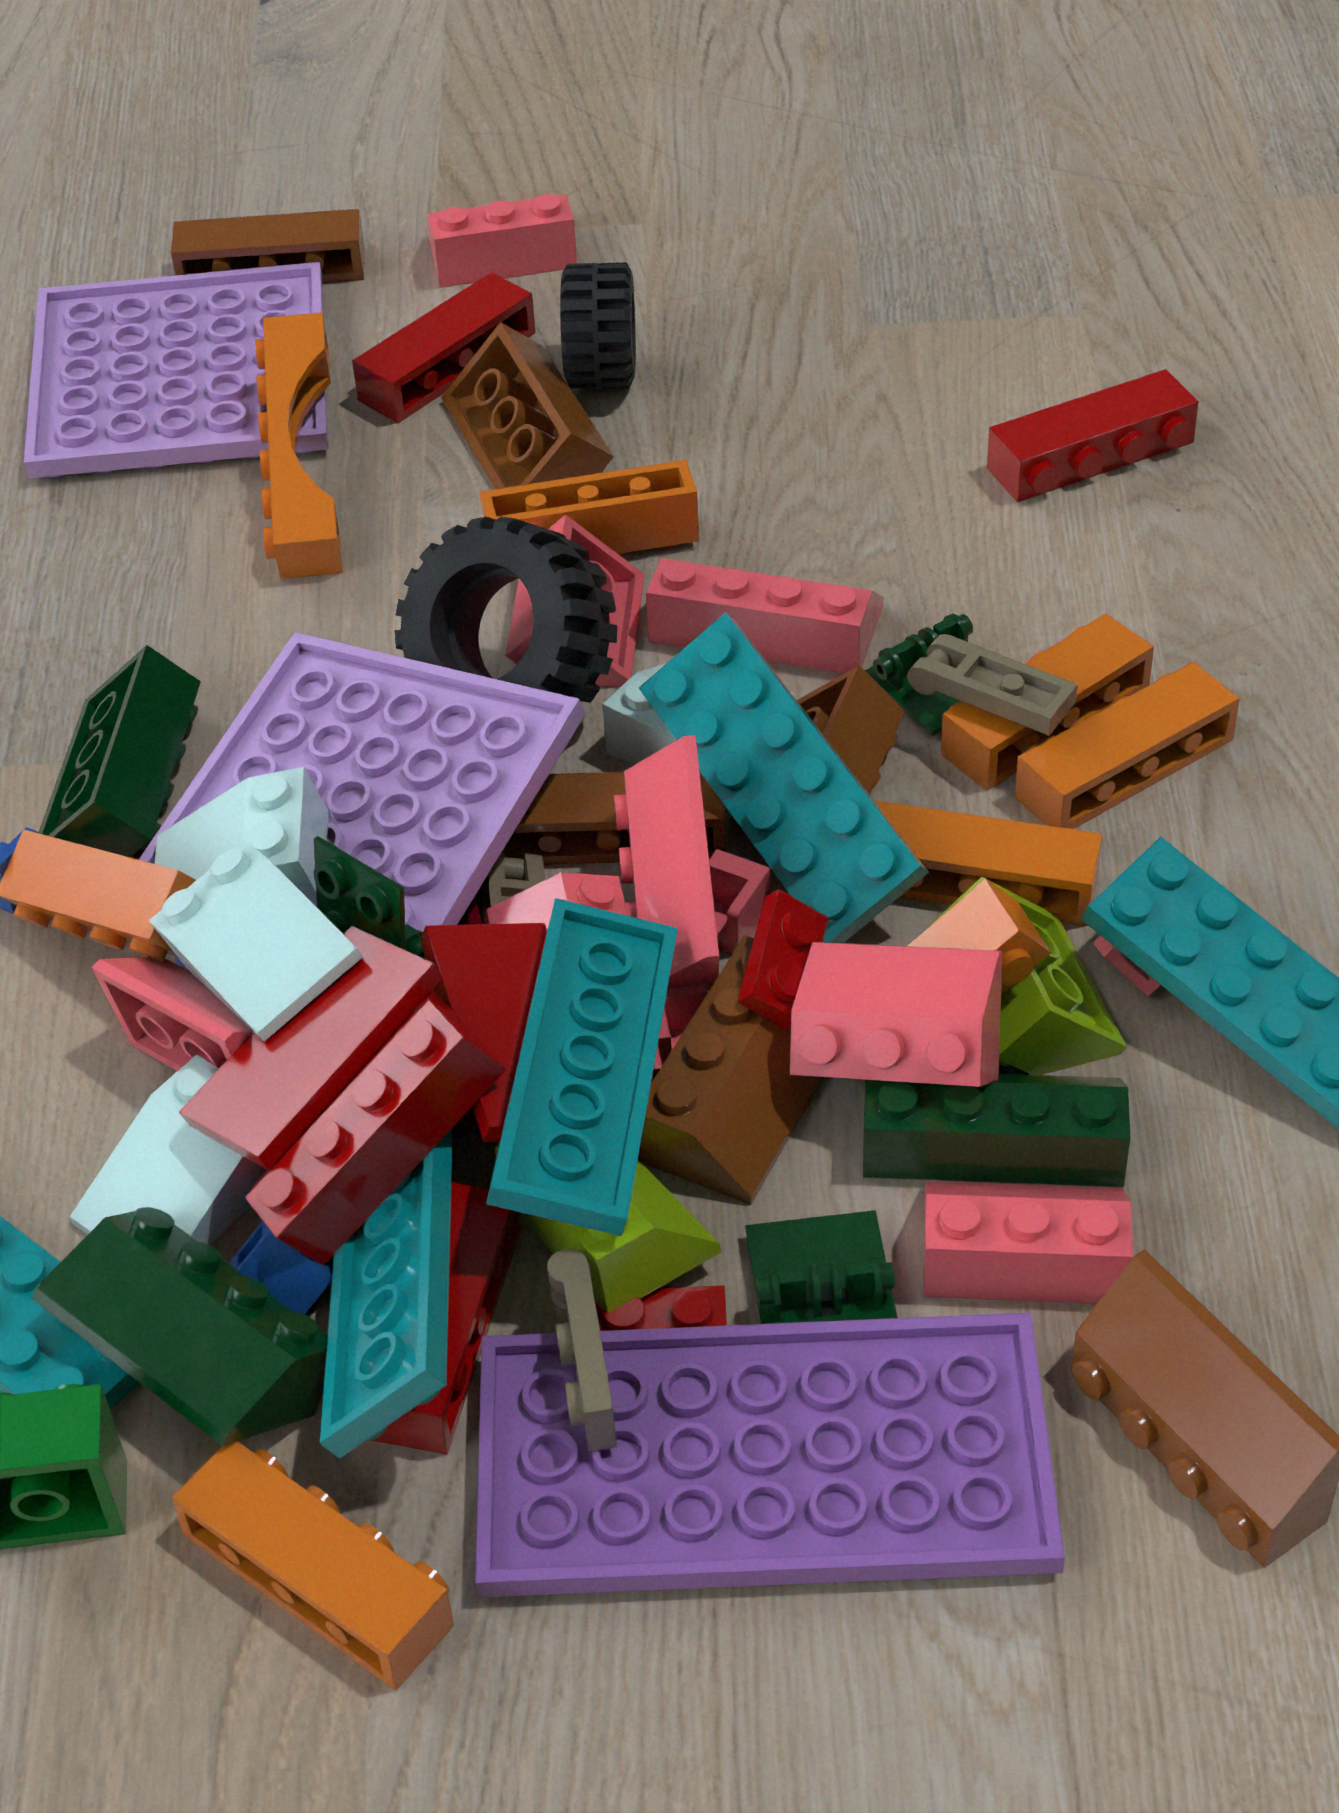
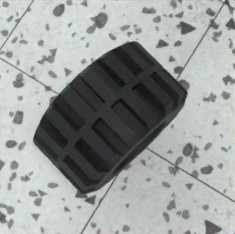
M627 262L566 264L561 276L560 328L563 371L570 389L630 388L636 369L635 299L633 274Z

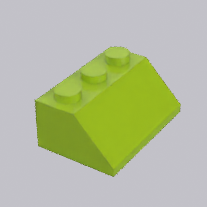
M981 877L978 881H976L937 919H939L944 913H946L952 906H954L960 899H962L967 893H969L975 886H977L985 878ZM993 883L1019 902L1051 951L1050 955L1034 967L1032 973L1026 979L1014 984L1001 995L999 1064L1004 1067L1012 1065L1032 1075H1042L1117 1056L1123 1052L1127 1045L1059 917Z
M497 1146V1147L494 1148V1149H495L496 1157H497V1153H498V1148H499V1146ZM637 1160L628 1218L622 1236L518 1212V1216L552 1254L563 1249H575L586 1256L595 1302L602 1310L605 1309L607 1313L636 1297L640 1299L721 1253L720 1243L639 1160Z

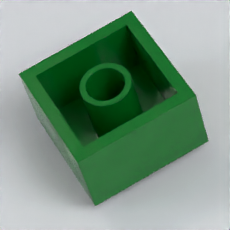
M65 1384L54 1390L20 1394L0 1392V1549L126 1534L127 1458L102 1385Z

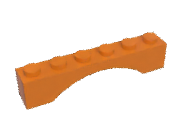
M323 312L263 318L264 339H255L258 369H265V375H257L258 398L260 406H267V412H258L261 442L268 443L269 449L260 450L263 481L270 480L269 488H261L264 518L272 519V527H263L266 558H276L280 579L343 573L341 537L334 498L315 484L302 468L296 456L297 438L303 420L316 399L331 384L329 346Z

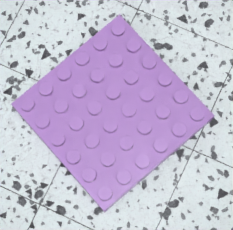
M320 262L38 288L23 462L27 478H58L64 475L91 472L109 473L122 469L160 468L165 465L195 462L204 464L215 460L260 458V450L269 449L268 443L261 442L258 412H267V406H260L258 398L257 375H265V369H258L255 339H264L263 318L319 312H323L324 317L323 280ZM327 388L316 399L303 420L297 438L296 453L307 454L318 450H329Z
M294 632L139 860L154 864L157 835L244 779L305 767L329 811L327 842L404 887L405 925L408 924L416 930L422 931L428 925H457L585 716V711L578 698Z

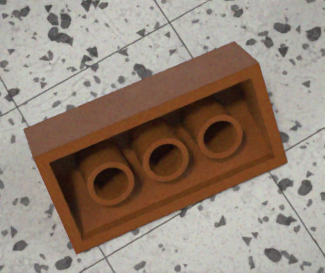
M501 322L441 397L495 489L603 473L606 466L614 458L544 347Z
M744 935L651 1083L638 1160L751 1205L824 1077L790 1075L791 1030L787 1031L753 1012L750 1008L737 1003L754 938Z
M1145 1249L1136 1254L1075 1332L1071 1365L1074 1380L1088 1398L1094 1401L1100 1400L1116 1416L1123 1432L1135 1446L1140 1449L1147 1448L1167 1468L1173 1484L1184 1496L1189 1499L1196 1498L1217 1519L1221 1532L1234 1547L1242 1551L1247 1550L1265 1568L1328 1522L1339 1481V1435Z

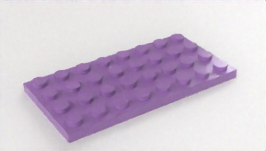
M1031 1313L600 1331L613 1405L617 1447L591 1452L588 1450L585 1425H570L565 1383L577 1381L575 1365L561 1367L556 1333L482 1336L476 1588L478 1598L1063 1573L1065 1556Z

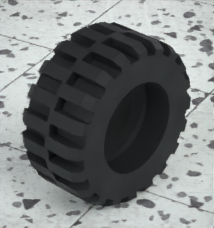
M486 516L471 519L467 523V527L460 525L452 527L442 534L441 538L444 542L442 545L431 543L419 557L423 563L418 570L411 568L404 582V585L409 587L405 600L398 599L395 614L401 617V630H395L396 649L403 650L404 658L493 678L486 669L480 654L479 627L481 619L493 596L508 583L520 579L529 593L533 606V632L528 648L521 660L511 671L497 680L578 698L581 702L591 703L600 691V687L595 683L600 673L608 675L613 661L612 658L607 657L609 643L617 642L618 625L610 624L609 613L616 611L613 593L601 588V586L607 583V577L599 564L589 561V552L577 542L566 539L563 534L531 523L500 516L497 520Z

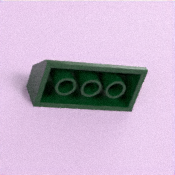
M146 645L87 697L38 833L126 857H131L137 851L143 853L161 828V824L157 820L161 809L169 800L174 789V784L170 782L173 769L181 761L186 751V745L182 741L185 731L191 725L198 712V706L194 702L201 681Z
M999 1074L998 1080L981 1087L865 1080L864 1178L1124 1187L1130 1146L1128 1086L1121 1078Z
M141 1207L136 1211L105 1217L35 1288L32 1297L35 1302L222 1447L315 1416L324 1392L328 1336L318 1329L317 1323L312 1318L291 1310L272 1296L264 1283L239 1272L221 1258L222 1256L216 1248L191 1237L176 1226L174 1219L162 1210L152 1207Z

